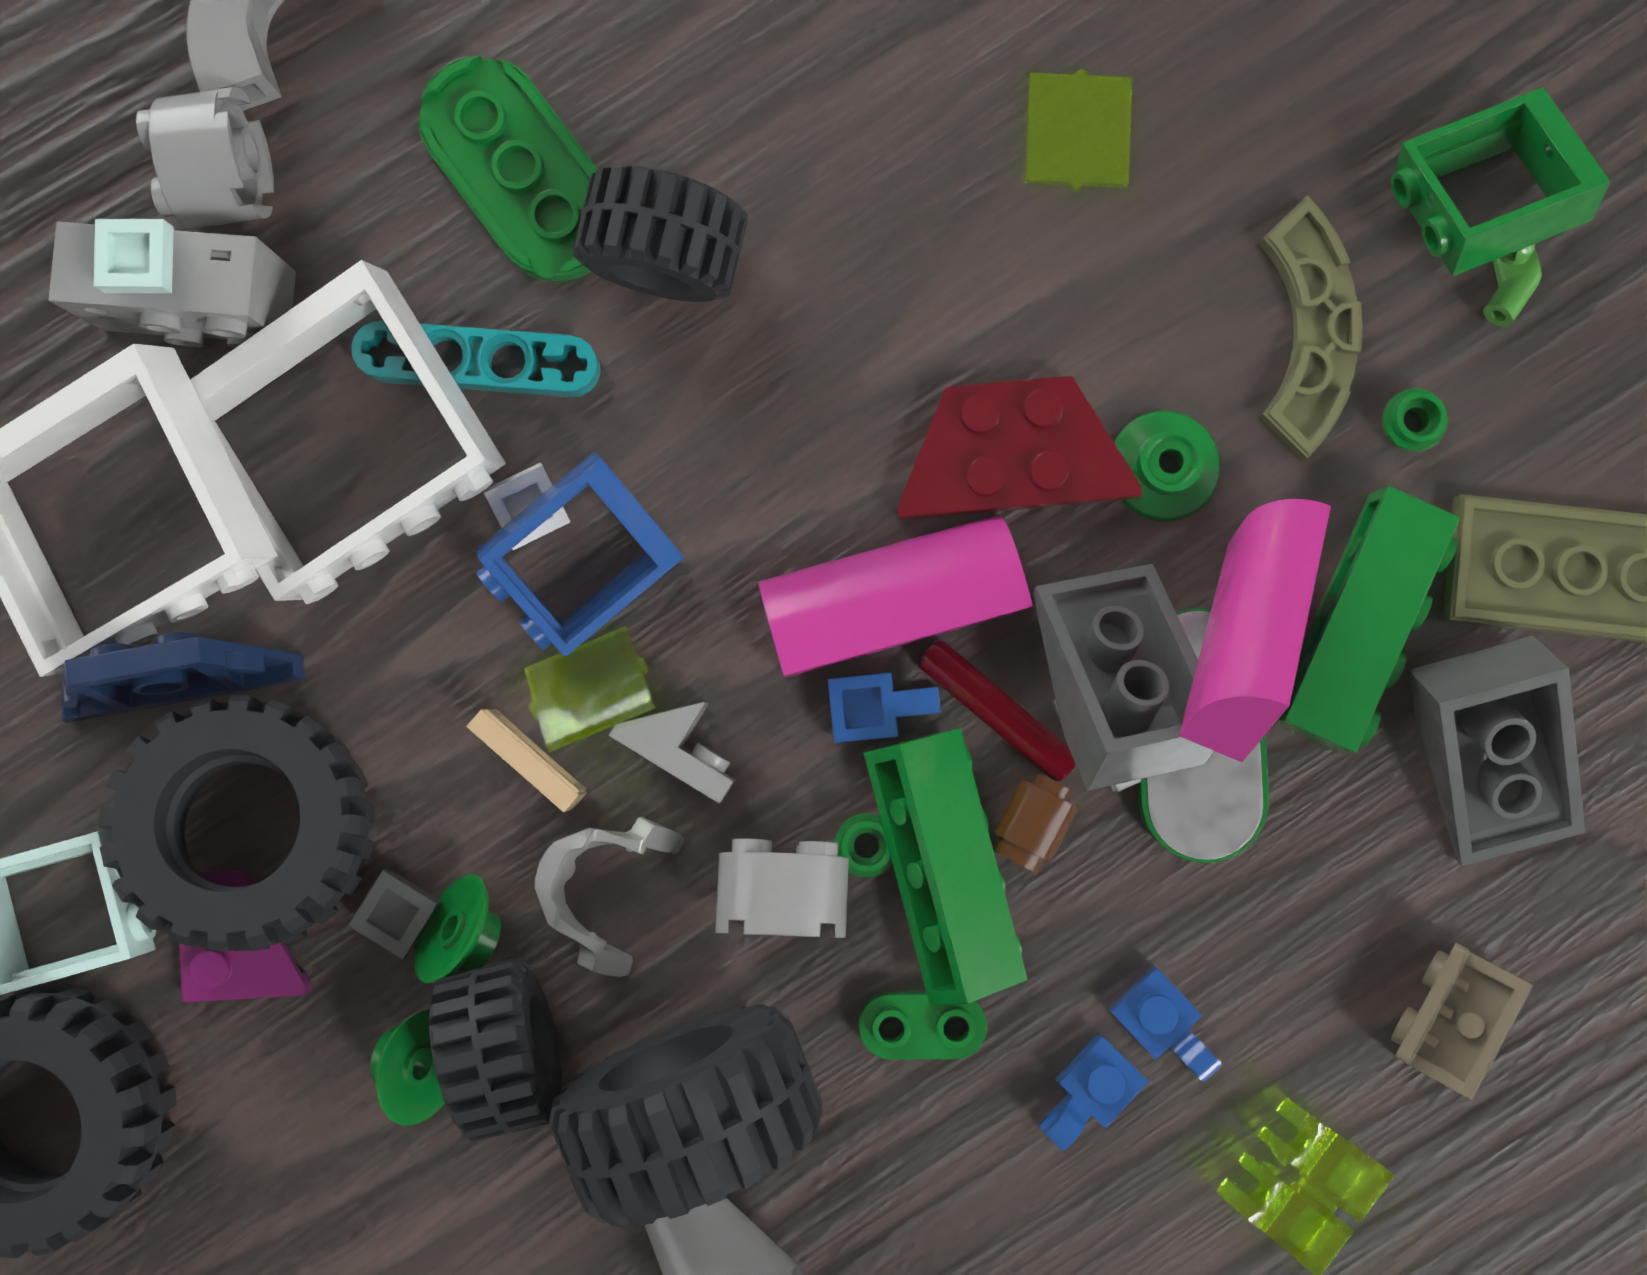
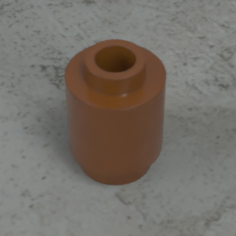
M1039 773L1033 784L1021 779L994 831L999 837L993 847V851L1038 874L1045 860L1050 863L1052 862L1079 809L1068 803L1073 791Z

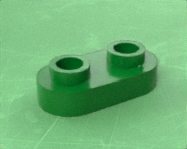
M885 991L878 993L864 1004L858 1022L860 1037L865 1047L875 1056L887 1060L966 1058L981 1047L987 1034L986 1016L977 1001L968 1004H929L926 991ZM960 1016L967 1021L966 1031L961 1036L949 1037L944 1033V1024L950 1017ZM887 1017H897L903 1023L902 1032L894 1038H887L879 1031L880 1023Z

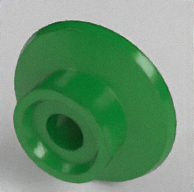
M1168 410L1143 414L1127 424L1114 442L1142 487V496L1139 499L1123 500L1122 502L1142 517L1163 522L1184 519L1204 507L1217 488L1221 473L1218 447L1208 430L1197 420L1186 414ZM1161 454H1170L1176 459V473L1169 474L1160 468L1159 457Z
M467 874L458 878L439 896L438 899L443 902L418 940L415 948L414 968L420 981L436 983L439 978L450 976L458 969L467 971L482 967L493 953L499 939L501 921L498 914L488 910V889L483 880L476 874Z
M430 1009L418 1012L404 1020L399 1026L388 1030L379 1039L372 1053L370 1072L375 1083L379 1105L385 1115L399 1125L410 1126L419 1124L433 1116L445 1104L439 1088L432 1057L429 1029Z

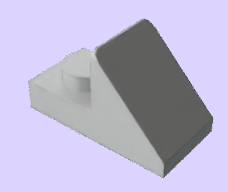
M707 702L615 724L609 734L610 737L719 804L724 800L736 780L725 773L730 762L700 743H697L692 752L683 747L709 704Z

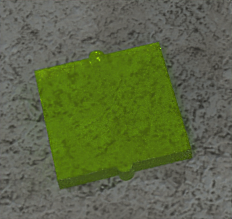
M1084 69L1077 70L1075 75L1030 72L1025 183L1069 185L1070 189L1074 192L1079 191L1082 186L1127 188L1129 184L1133 77L1088 75Z
M626 626L579 645L566 657L560 653L524 668L533 699L528 709L533 717L539 721L544 743L549 752L655 708L644 676L648 672V666L643 658L637 656L630 632Z

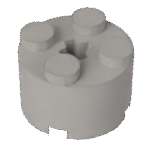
M235 86L161 97L153 101L150 109L137 112V131L145 149L152 153L157 177L151 181V194L154 205L162 217L175 216L185 228L196 229L263 219L271 215L273 206L262 205V194L274 192V176L269 148L260 120L247 121L240 105L251 104V101L241 88Z
M733 839L732 852L719 853L715 933H729V921H744L743 934L820 937L821 924L831 925V938H846L849 858L838 857V843L802 841L796 846V853H772L771 840Z

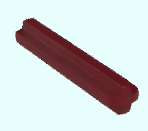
M937 640L922 655L918 662L920 669L1054 781H1062L1074 769L1076 764L1069 747L948 644L942 640Z

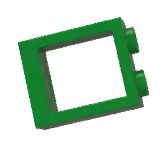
M1544 87L1403 142L1395 171L1391 176V188L1395 200L1403 209L1408 208L1421 227L1422 238L1426 248L1433 256L1441 258L1452 277L1593 221L1611 182ZM1513 148L1547 198L1470 228L1437 178Z

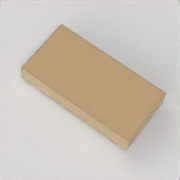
M481 709L466 726L561 811L572 810L587 794L585 791L587 788L497 709Z

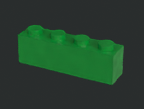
M1387 486L1368 495L1303 641L1290 705L1275 722L1276 725L1336 752L1357 753L1360 745L1366 746L1371 741L1380 723L1381 713L1376 708L1385 687L1391 688L1397 682L1405 667L1407 655L1401 651L1411 629L1417 630L1422 625L1430 611L1432 596L1428 595L1427 592L1436 572L1441 573L1446 569L1456 552L1458 539L1453 537L1460 517L1392 486Z
M961 728L926 735L865 752L866 765L929 1004H968L1027 981L1022 960L1021 943L1015 934L1005 896L1004 879L998 870L988 832V819L981 806L972 772L971 755L965 746Z

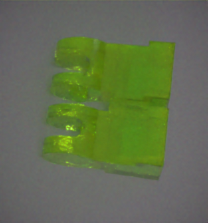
M1285 1097L1276 1111L1297 1127L1296 1137L1292 1140H1284L1265 1125L1257 1137L1272 1148L1270 1150L1271 1153L1281 1164L1285 1166L1287 1162H1290L1301 1171L1299 1173L1301 1178L1297 1183L1293 1182L1289 1185L1278 1176L1281 1171L1275 1165L1268 1161L1260 1162L1245 1151L1238 1160V1163L1260 1181L1259 1187L1255 1191H1246L1226 1177L1216 1192L1247 1220L1290 1253L1313 1275H1322L1354 1232L1335 1213V1210L1339 1206L1361 1223L1395 1175L1294 1101Z

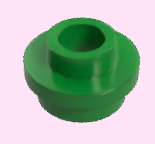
M1419 388L1407 389L1392 397L1386 404L1382 414V427L1386 437L1394 446L1407 452L1424 451L1437 444L1444 436L1448 423L1446 408L1442 401L1430 391ZM1407 411L1415 412L1420 417L1421 428L1418 432H1413L1405 426L1404 415Z
M870 813L857 814L847 819L841 825L836 834L835 843H838V857L849 858V873L858 877L870 878L884 873L891 867L893 863L880 816ZM863 833L873 834L878 839L877 851L868 857L860 856L854 850L855 839Z

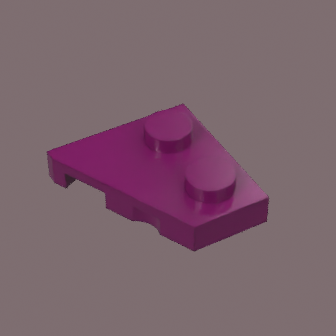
M248 868L198 871L206 879L222 886L243 887L256 884ZM179 943L182 1003L300 996L312 992V982L306 972L301 973L285 943L271 945L270 949L257 951H218L202 947H189Z

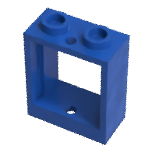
M594 451L476 549L478 559L483 564V567L476 574L500 602L511 596L522 608L526 615L519 620V623L539 647L545 650L553 643L561 654L566 657L680 562L684 556L603 459ZM590 485L645 550V553L560 622L503 556Z

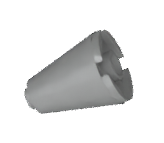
M727 1198L710 1206L704 1204L693 1208L688 1214L670 1219L667 1216L657 1219L652 1224L644 1225L663 1275H805L800 1266Z

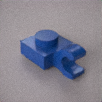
M892 673L828 679L834 743L897 737L896 717L941 713L938 687L894 692Z
M1154 965L1108 1008L1155 1060L1170 1047L1203 1082L1207 1081L1223 1065L1189 1030L1202 1015Z
M1097 1033L1055 1078L1068 1094L1041 1120L1038 1126L1064 1152L1079 1137L1091 1116L1106 1129L1149 1081L1102 1035Z

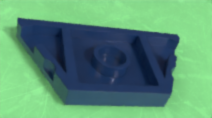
M193 632L162 634L156 638V644L137 648L121 643L99 645L90 650L91 656L65 660L61 689L62 721L69 723L306 680L304 657L299 653L199 637Z

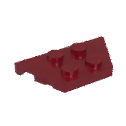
M1072 376L945 387L898 504L897 513L898 520L1134 500L1142 496V487Z

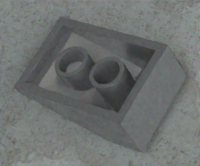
M1153 563L1035 586L1033 597L1063 735L1086 790L1090 791L1206 764L1213 750L1179 736L1198 658Z
M1529 636L1409 670L1416 725L1454 854L1461 866L1585 833L1570 674L1567 665L1534 636Z

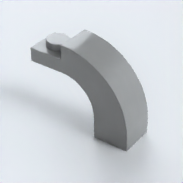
M285 0L190 1L187 17V45L190 62L200 92L235 86L239 87L247 94L251 101V104L240 105L243 111L282 97L268 58L267 33L276 10Z

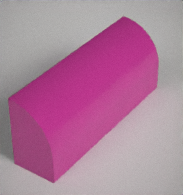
M1284 499L1264 504L1252 511L1244 519L1229 541L1179 734L1180 737L1243 762L1289 707L1329 519L1330 505L1306 499Z
M1000 514L758 581L785 678L1026 611L1033 607L1015 543L1004 518Z

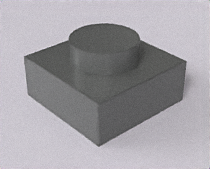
M388 868L382 870L348 926L403 960L410 955L443 901Z

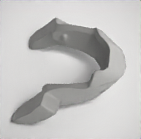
M639 817L631 830L627 832L587 828L553 842L546 850L539 862L535 876V891L547 923L555 930L578 943L580 952L577 963L603 975L622 977L629 974L633 959L631 955L607 944V941L598 937L596 933L588 932L575 919L566 904L564 885L574 874L576 869L574 861L576 857L589 848L606 844H618L625 847L629 852L635 851L640 854H644L646 848L676 854L679 853L685 841L679 833L644 817Z

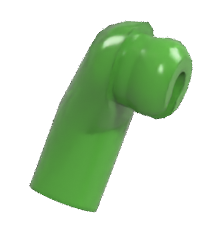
M1535 244L1493 260L1498 289L1483 309L1486 319L1492 324L1500 327L1511 326L1539 285L1542 276Z

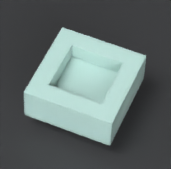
M95 219L93 286L104 293H172L174 227L164 219Z

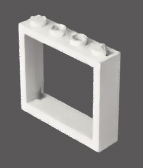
M363 260L353 265L190 379L278 555L256 569L275 601L304 600L306 604H310L322 599L338 587L335 578L351 567H354L355 570H361L378 562L390 551L386 546L387 543L404 532L407 536H411L429 528L441 518L438 509L456 497L460 501H464L483 492L493 483L490 474L506 464L388 272ZM377 309L467 457L303 566L215 420Z
M132 344L0 428V597L40 677L63 673L65 660L91 656L90 650L99 645L121 643L137 648L154 640L159 636L155 627L167 620L175 623L201 613L208 608L205 598L219 590L221 593H229L253 583L259 578L255 569L278 556L175 349L172 347ZM144 396H147L225 554L84 636L16 501L8 481Z

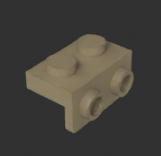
M1456 943L1449 955L1440 950L1436 953L1421 983L1431 989L1419 1011L1410 1006L1406 1009L1395 1028L1391 1040L1401 1045L1395 1055L1397 1059L1473 1100L1530 994L1533 985L1471 953L1468 948Z

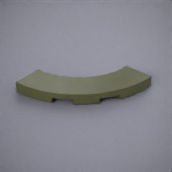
M1308 195L1258 243L1277 268L1285 284L1291 303L1294 324L1293 349L1285 378L1271 403L1258 418L1301 462L1308 459L1325 440L1351 393L1349 389L1354 377L1357 357L1361 353L1363 330L1361 302L1357 301L1354 282L1348 264L1351 263L1338 234L1324 213Z

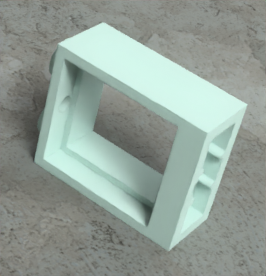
M111 830L97 831L0 859V995L127 960L156 950L153 938L157 930H151L136 918L139 908L135 904L124 903L120 900L112 887L114 881L120 878L116 869L103 866L99 847L111 843ZM93 853L117 944L29 969L6 877Z

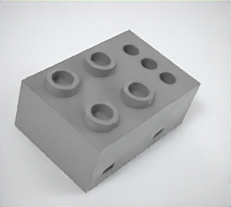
M56 222L48 301L103 331L164 335L166 343L193 348L204 347L205 338L227 340V346L235 349L293 308L296 271L257 237L174 230L172 293H104L93 286L95 224Z

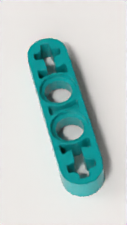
M384 321L370 322L362 326L354 335L351 345L352 358L357 367L372 379L383 383L424 386L416 372L411 371L412 365L407 357H386L384 367H380L379 362L369 355L370 348L380 347L384 337H387L388 342L396 349L402 350ZM419 323L433 346L442 341L450 340L457 342L462 348L463 357L461 363L455 370L450 372L460 389L579 397L590 392L598 383L601 369L598 357L591 345L579 337ZM509 345L522 349L525 354V365L518 375L513 378H502L494 374L491 362L493 355L498 349ZM544 348L542 356L545 360L558 363L566 362L568 352L575 351L581 363L587 365L586 371L575 372L574 380L566 382L560 370L541 368L543 380L534 381L539 369L536 349Z

